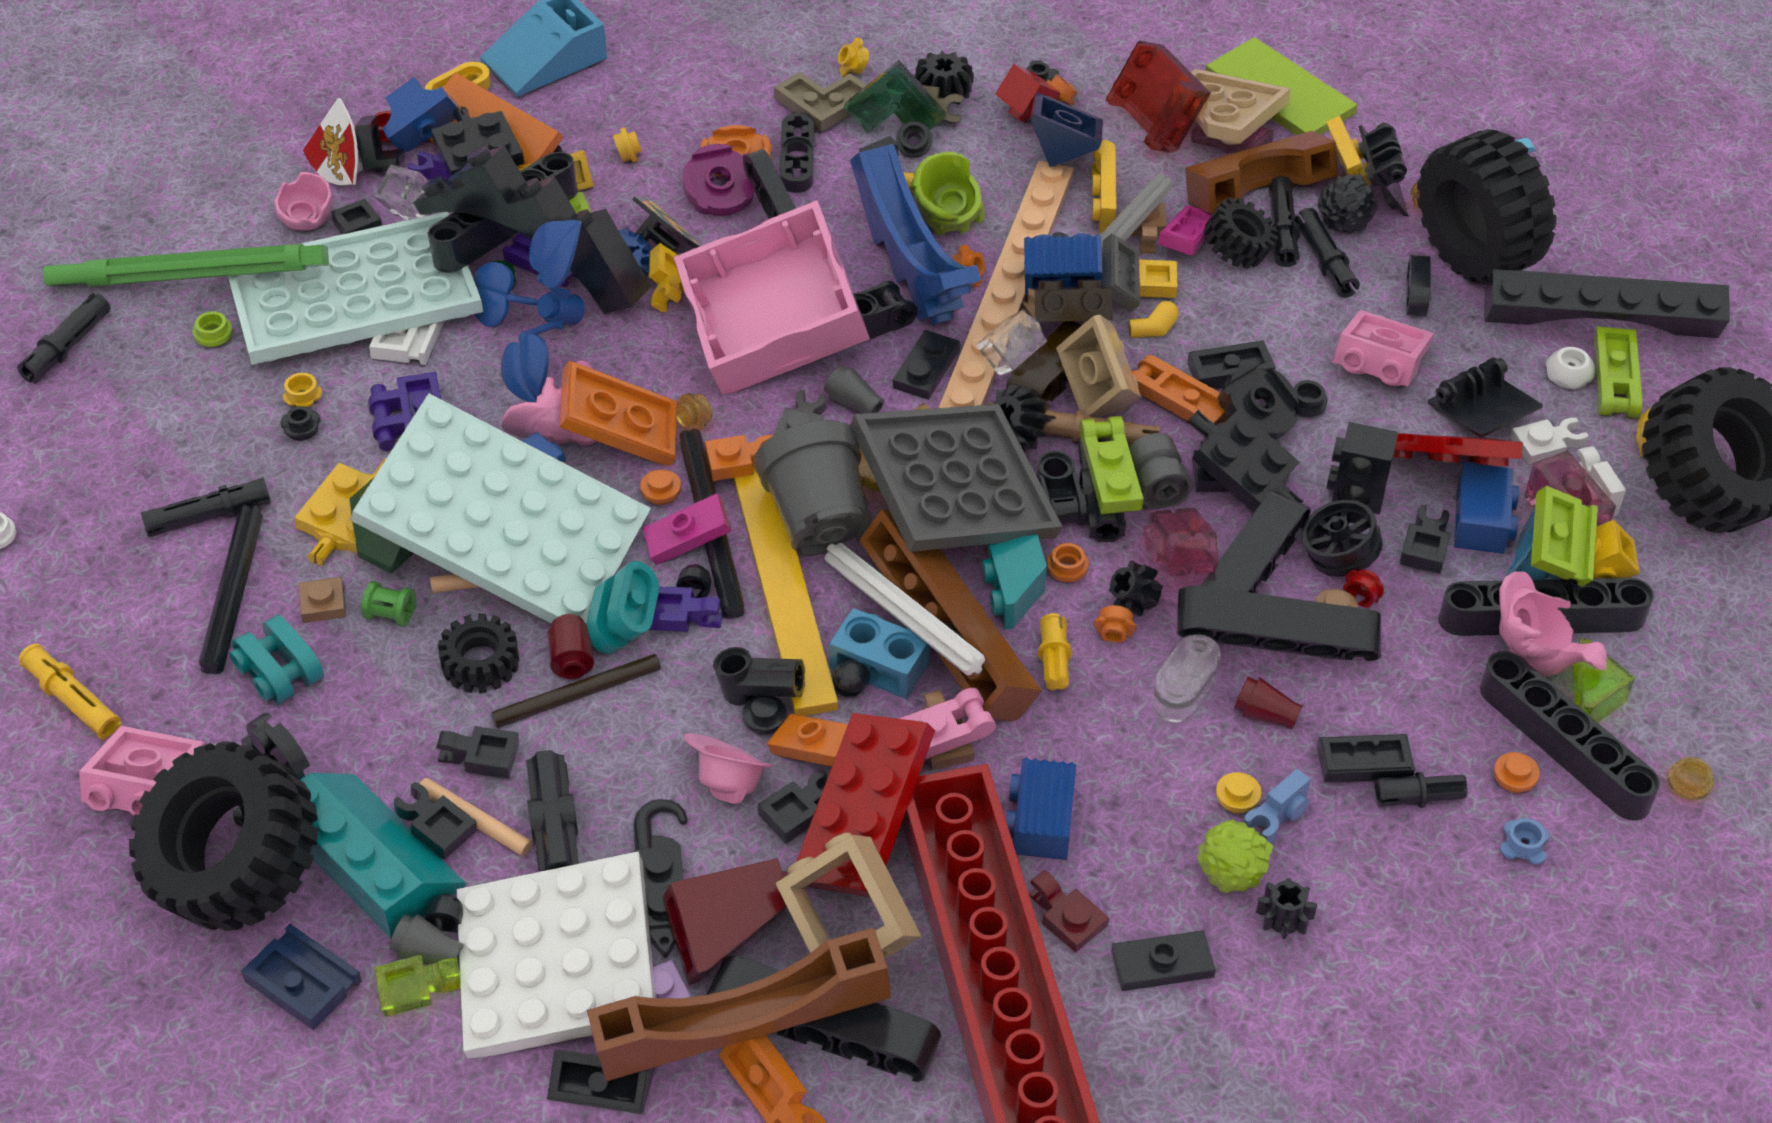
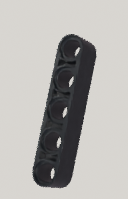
M550 153L520 171L525 181L538 178L540 182L555 177L569 201L578 193L574 160L568 153ZM455 212L431 226L427 232L434 268L443 273H451L463 269L519 233L491 219Z
M1270 491L1201 586L1258 594L1259 591L1256 588L1261 581L1266 582L1278 566L1276 564L1278 557L1281 554L1285 556L1296 541L1295 534L1299 528L1303 529L1306 520L1310 516L1311 508L1278 492ZM1200 641L1215 649L1220 647L1217 643Z
M1597 578L1583 587L1577 585V580L1575 579L1533 580L1536 591L1571 602L1570 608L1558 607V610L1570 622V627L1574 630L1573 633L1638 631L1645 624L1654 599V592L1651 586L1636 578ZM1460 581L1449 585L1445 590L1439 612L1438 622L1446 632L1458 636L1500 635L1499 589L1503 581Z
M1187 586L1178 591L1177 634L1186 639L1338 660H1352L1354 657H1363L1366 661H1375L1381 657V614L1375 610L1207 586Z
M1498 651L1488 658L1480 685V692L1489 704L1617 815L1628 820H1641L1650 813L1660 786L1659 777L1651 767L1520 656L1509 651Z
M727 956L723 959L706 995L735 989L766 978L781 970L742 957ZM872 1003L780 1030L776 1034L803 1044H807V1041L822 1045L821 1050L850 1060L853 1056L868 1061L867 1066L896 1076L898 1072L913 1076L912 1081L914 1082L924 1080L942 1037L941 1031L930 1021L879 1003Z

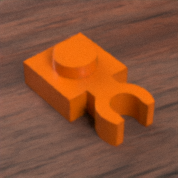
M745 435L705 441V452L712 480L718 481L753 475V459L757 450L774 435H763L750 443H747Z

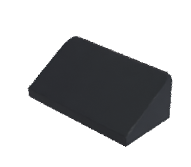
M555 1050L547 1099L643 1114L655 1067L606 1081L598 1055Z

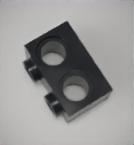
M1352 422L1348 423L1345 438H1336L1332 461L1339 462V466L1331 465L1326 489L1334 490L1332 502L1338 500H1357L1368 505L1373 513L1380 515L1398 432Z

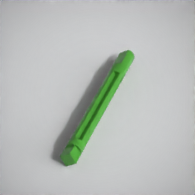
M303 244L96 259L86 260L85 263L44 266L43 279L47 286L87 284L89 287L303 271L307 267L329 266L328 247L324 245L304 246Z

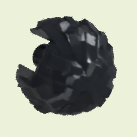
M1361 174L1337 176L1332 184H1328L1322 189L1318 199V209L1323 215V222L1327 224L1328 228L1350 234L1366 228L1368 222L1374 217L1378 205L1376 200H1373L1374 196L1371 188L1365 183Z

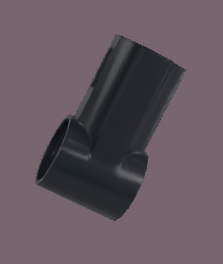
M730 647L721 651L713 660V668L722 693L730 704L745 705L756 696H802L805 687V666L802 659L752 658L749 651L745 648Z

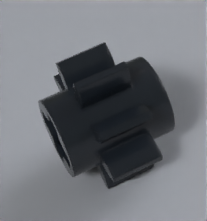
M1129 561L1128 567L1116 570L1111 578L1109 592L1117 597L1113 605L1125 607L1139 617L1143 615L1144 609L1149 610L1155 607L1160 600L1161 589H1163V585L1154 580L1158 571L1150 566L1140 565L1134 561Z
M1290 878L1276 885L1268 882L1264 897L1258 898L1256 913L1266 915L1263 929L1269 930L1272 928L1276 932L1281 933L1282 939H1286L1289 933H1293L1296 930L1305 935L1309 920L1315 918L1317 909L1316 903L1307 902L1310 888L1308 886L1302 887L1300 884L1291 881Z

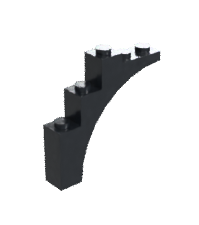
M485 146L475 150L467 156L468 163L460 171L454 173L446 180L442 176L430 180L422 187L424 193L413 202L420 215L438 212L468 213L494 220L522 233L531 240L536 230L547 222L581 221L580 234L570 271L586 287L604 314L633 307L651 287L606 209L592 213L586 209L576 213L555 177L540 182L538 178L525 181L505 146L488 150Z

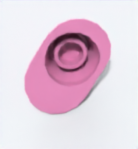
M684 734V740L699 751L700 783L708 787L712 796L718 800L732 804L741 803L746 794H751L756 789L764 768L773 767L772 764L762 762L746 751L716 738L701 734Z

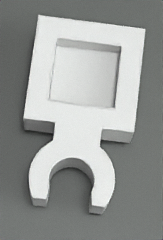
M1567 418L1560 423V426L1553 427L1547 419L1512 428L1510 438L1512 441L1523 442L1522 455L1528 464H1533L1564 456L1567 447H1583L1586 445L1589 435L1587 432L1581 434L1569 432L1577 429L1579 421L1577 418Z
M1590 446L1578 449L1577 454L1582 462L1574 463L1572 467L1576 476L1585 481L1584 496L1590 506H1598V511L1603 518L1618 515L1626 492L1625 487L1607 461L1601 462L1595 447Z

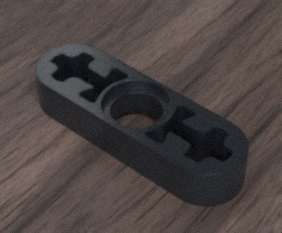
M792 113L785 116L782 120L780 178L788 192L801 193L807 191L813 185L814 120L805 113ZM795 128H801V136H794ZM792 151H803L806 154L792 156L789 153ZM793 168L800 169V177H793Z
M761 149L744 155L743 166L746 176L768 219L796 209L767 152Z

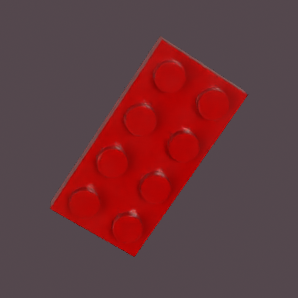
M852 713L797 861L806 857L816 858L827 850L825 847L827 842L838 835L849 832L851 835L871 837L886 866L935 729L927 722ZM851 858L807 885V887L871 898Z

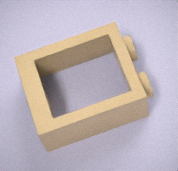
M849 832L838 835L826 843L825 847L827 850L814 859L813 857H806L795 862L787 869L789 875L776 882L810 953L825 941L830 940L804 887L850 858L885 924L875 931L884 958L887 959L922 937L871 837L851 835Z

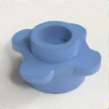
M1521 818L1508 821L1504 825L1503 831L1506 834V841L1500 847L1504 857L1508 859L1516 857L1526 859L1533 865H1540L1545 861L1547 855L1543 849L1550 835L1539 822L1529 818ZM1521 840H1526L1529 844H1524Z

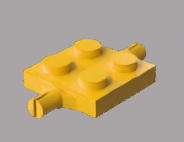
M386 459L382 460L373 474H366L338 463L294 517L296 529L314 536L319 541L307 556L310 562L315 564L317 561V565L322 566L334 549L357 553L353 523L350 520L349 498L376 476Z

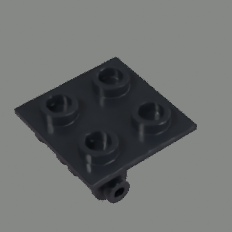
M1381 123L1376 129L1368 133L1362 125L1358 126L1362 142L1358 143L1364 159L1369 163V166L1365 167V171L1374 187L1379 185L1382 187L1383 196L1391 209L1397 207L1403 216H1409L1399 184L1404 179L1407 168L1395 128L1388 123Z
M1494 357L1480 364L1479 367L1473 366L1468 371H1463L1449 380L1442 381L1439 388L1436 389V396L1428 399V404L1480 438L1543 408L1542 403L1504 380V373L1508 371V366L1502 358L1496 359Z

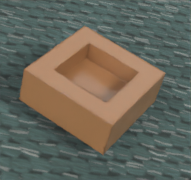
M342 577L299 583L303 623L346 617Z

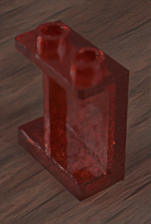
M1138 41L1108 93L1106 101L1110 105L1125 108L1148 132L1143 142L1151 150L1172 153L1180 148L1211 92L1163 44Z

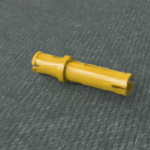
M33 643L20 653L18 659L20 666L25 668L39 681L41 690L49 696H56L74 715L96 733L99 739L105 740L122 726V719L114 714L74 677L73 669L64 662H57L44 650L42 645Z

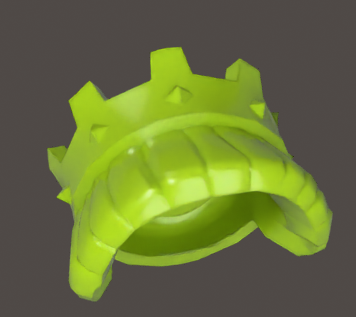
M952 151L936 153L933 156L926 157L918 165L912 179L913 199L924 222L935 229V234L945 235L946 232L958 230L962 234L970 231V224L973 221L981 223L985 219V207L981 201L980 186L970 174V161L963 154Z

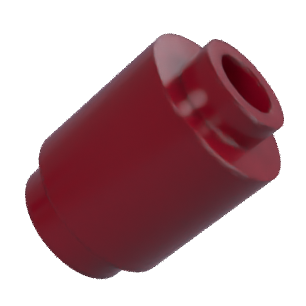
M565 614L555 618L547 633L551 670L559 677L570 680L578 679L584 674H588L594 666L592 642L587 624L583 618L575 614Z

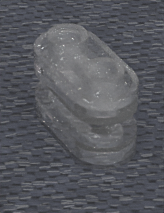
M1190 635L1183 638L1157 672L1151 711L1154 719L1161 725L1169 728H1181L1190 724L1214 691L1221 651L1213 639L1204 635Z

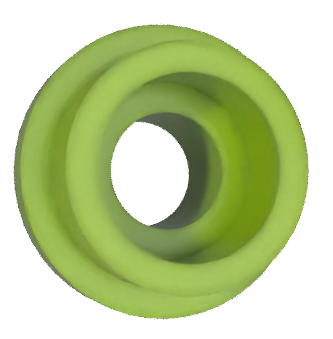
M216 311L205 312L198 316L193 327L195 341L205 347L222 345L233 334L231 322L222 313Z

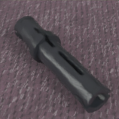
M1277 176L1271 180L1272 183L1269 182L1268 184L1271 198L1272 226L1276 227L1278 231L1275 234L1278 236L1275 243V261L1282 267H1291L1297 263L1296 260L1299 261L1300 259L1297 241L1300 238V227L1295 222L1292 181L1288 177Z
M1314 208L1301 210L1299 214L1305 223L1297 215L1295 222L1300 227L1302 234L1319 261L1318 267L1322 275L1329 277L1338 296L1346 298L1354 295L1356 292L1349 282L1357 290L1360 288V283L1349 267L1350 261L1346 253L1341 252L1337 248Z
M95 293L90 294L53 333L44 335L37 341V347L17 365L19 374L30 383L32 381L34 384L39 382L56 363L61 364L68 357V351L100 319L110 312L109 302L98 293L96 295Z
M264 477L228 488L226 485L218 487V491L142 511L141 516L148 537L150 538L163 532L176 530L227 515V518L236 516L235 512H238L244 504L259 506L271 503Z

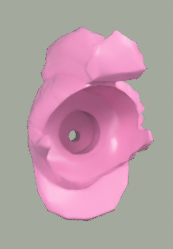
M577 361V362H576V363H578V364H580V365H583V366H586V367H588V368L593 369V368L590 366L589 362H586V361ZM551 377L546 378V383L543 386L542 393L537 396L536 403L524 402L510 406L502 417L501 426L503 430L514 436L528 438L535 432H538L549 442H555L558 445L568 442L580 444L581 446L597 443L595 440L559 427L562 386L556 389L554 379Z
M1524 571L1512 572L1504 578L1499 589L1501 612L1499 632L1501 638L1510 647V652L1520 656L1544 677L1562 673L1578 662H1586L1595 669L1606 670L1607 654L1602 643L1598 641L1588 644L1572 643L1574 630L1570 627V622L1566 620V616L1558 610V607L1570 608V601L1536 591L1533 580Z

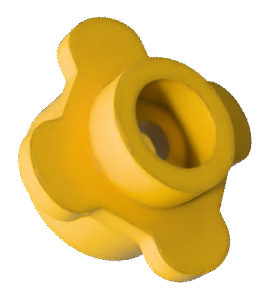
M856 37L849 45L844 44L839 51L838 63L841 65L839 68L841 76L845 77L849 72L860 74L868 64L869 51L863 47V40L859 37Z

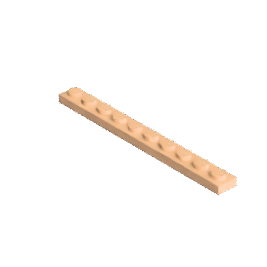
M1038 160L939 408L985 404L1021 312L1022 301H1025L1027 296L1025 294L1024 238L1027 236L1033 238L1041 234L1051 235L1072 181L1074 167L1059 164L1049 167L1048 162Z

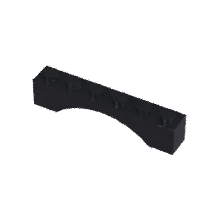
M1493 269L1485 287L1484 318L1485 322L1523 325L1561 319H1613L1649 325L1673 335L1719 338L1730 321L1729 285Z

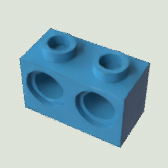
M853 608L829 643V667L835 670L841 660H855L869 671L871 678L868 684L907 699L930 664V645L910 629L883 620L878 615L868 614Z

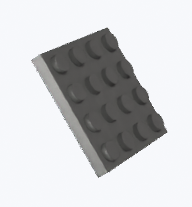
M999 404L854 414L850 426L853 427L855 438L909 552L995 544L1038 534L1039 539L1056 538L1063 526Z

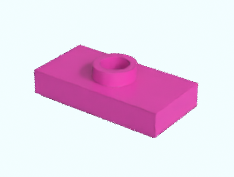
M1186 205L1160 232L1158 245L1193 256L1206 242L1207 235H1204L1205 224L1213 213L1210 214L1202 209Z
M717 493L643 527L650 558L655 564L664 563L731 532L724 503Z

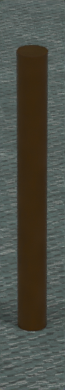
M652 654L492 711L491 716L496 727L499 728L661 670L660 662L657 655Z

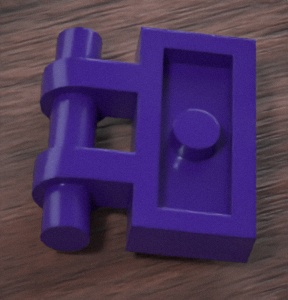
M436 371L398 377V389L387 391L383 384H375L370 388L371 396L368 399L370 413L375 418L372 424L373 437L378 441L381 450L390 451L394 448L396 436L403 434L428 393L441 399ZM402 408V414L390 415L394 409Z

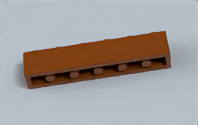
M881 509L859 541L885 578L984 655L985 661L981 665L983 670L979 674L972 673L971 675H966L937 652L962 690L977 688L984 700L983 710L989 712L993 719L1004 721L1020 719L1042 690L941 549L909 552L890 510Z

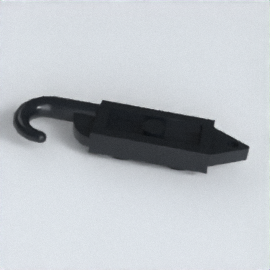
M657 799L644 804L637 811L633 823L635 852L639 851L643 861L650 941L662 956L667 958L676 943L662 896L672 882L683 880L681 845L669 837L652 836L651 820L656 814L661 812L673 813L682 825L686 824L688 819L685 810L680 804L672 800Z

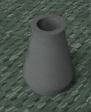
M843 365L838 366L830 374L824 385V391L829 394L831 401L859 413H877L884 405V399L876 394L853 367L847 369Z
M406 914L399 921L390 942V950L397 952L399 959L441 966L452 971L460 960L459 952L464 946L463 943L454 940L420 915H416L413 918Z

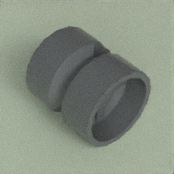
M1161 433L1148 434L1137 439L1129 446L1145 507L1150 510L1177 506L1189 497L1193 484L1185 466L1181 464L1182 459L1170 436Z

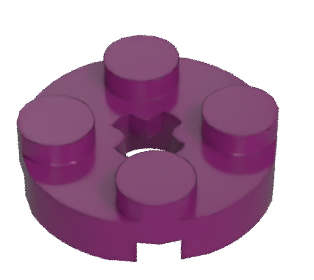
M726 144L704 146L698 149L692 155V159L687 163V166L685 165L683 170L684 193L690 203L695 206V209L702 214H712L715 216L731 215L741 211L744 207L751 204L755 192L746 176L743 156L738 152L732 151V146ZM716 174H721L723 179L729 178L730 180L723 186L712 183Z

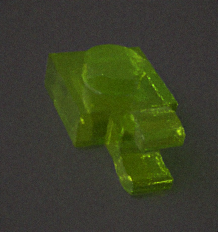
M418 955L374 967L381 1008L385 1017L432 1005L430 992L446 993L461 989V976L457 958H447L435 964L425 966L422 956Z

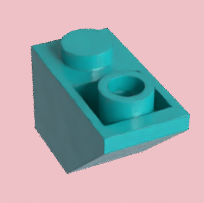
M1038 534L1023 536L1002 543L988 544L987 558L981 559L984 584L992 583L993 591H990L991 611L993 616H1001L1004 630L1013 629L1045 591L1047 564Z

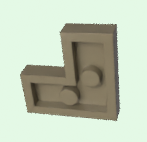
M799 72L774 87V99L794 113H805L811 116L814 120V127L823 132L874 102V89L851 73L823 88Z

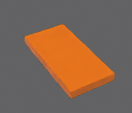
M454 72L443 87L459 105L460 109L461 106L468 109L471 118L479 117L484 113L503 112L523 151L525 164L519 166L534 163L545 155L553 153L564 138L557 130ZM432 137L427 139L434 144Z

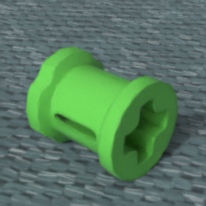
M371 581L363 593L361 602L362 615L364 618L371 620L375 616L392 619L398 625L406 627L416 609L417 599L415 590L404 588L402 591L384 588L381 583Z

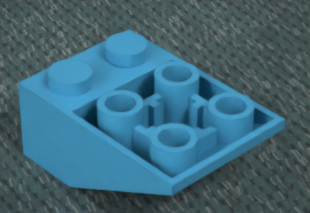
M540 0L482 54L480 59L516 97H519L607 59L604 24L579 0Z

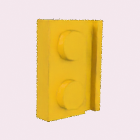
M1340 116L1326 121L1331 138L1336 141V153L1346 176L1361 174L1367 185L1371 184L1365 171V167L1369 165L1367 162L1361 163V159L1364 157L1359 149L1357 139H1350Z

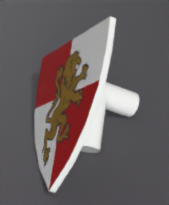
M337 98L304 147L303 152L310 165L327 182L339 186L356 185L357 173L363 170L362 161L359 157L360 151L357 148L355 129L350 115L341 98Z

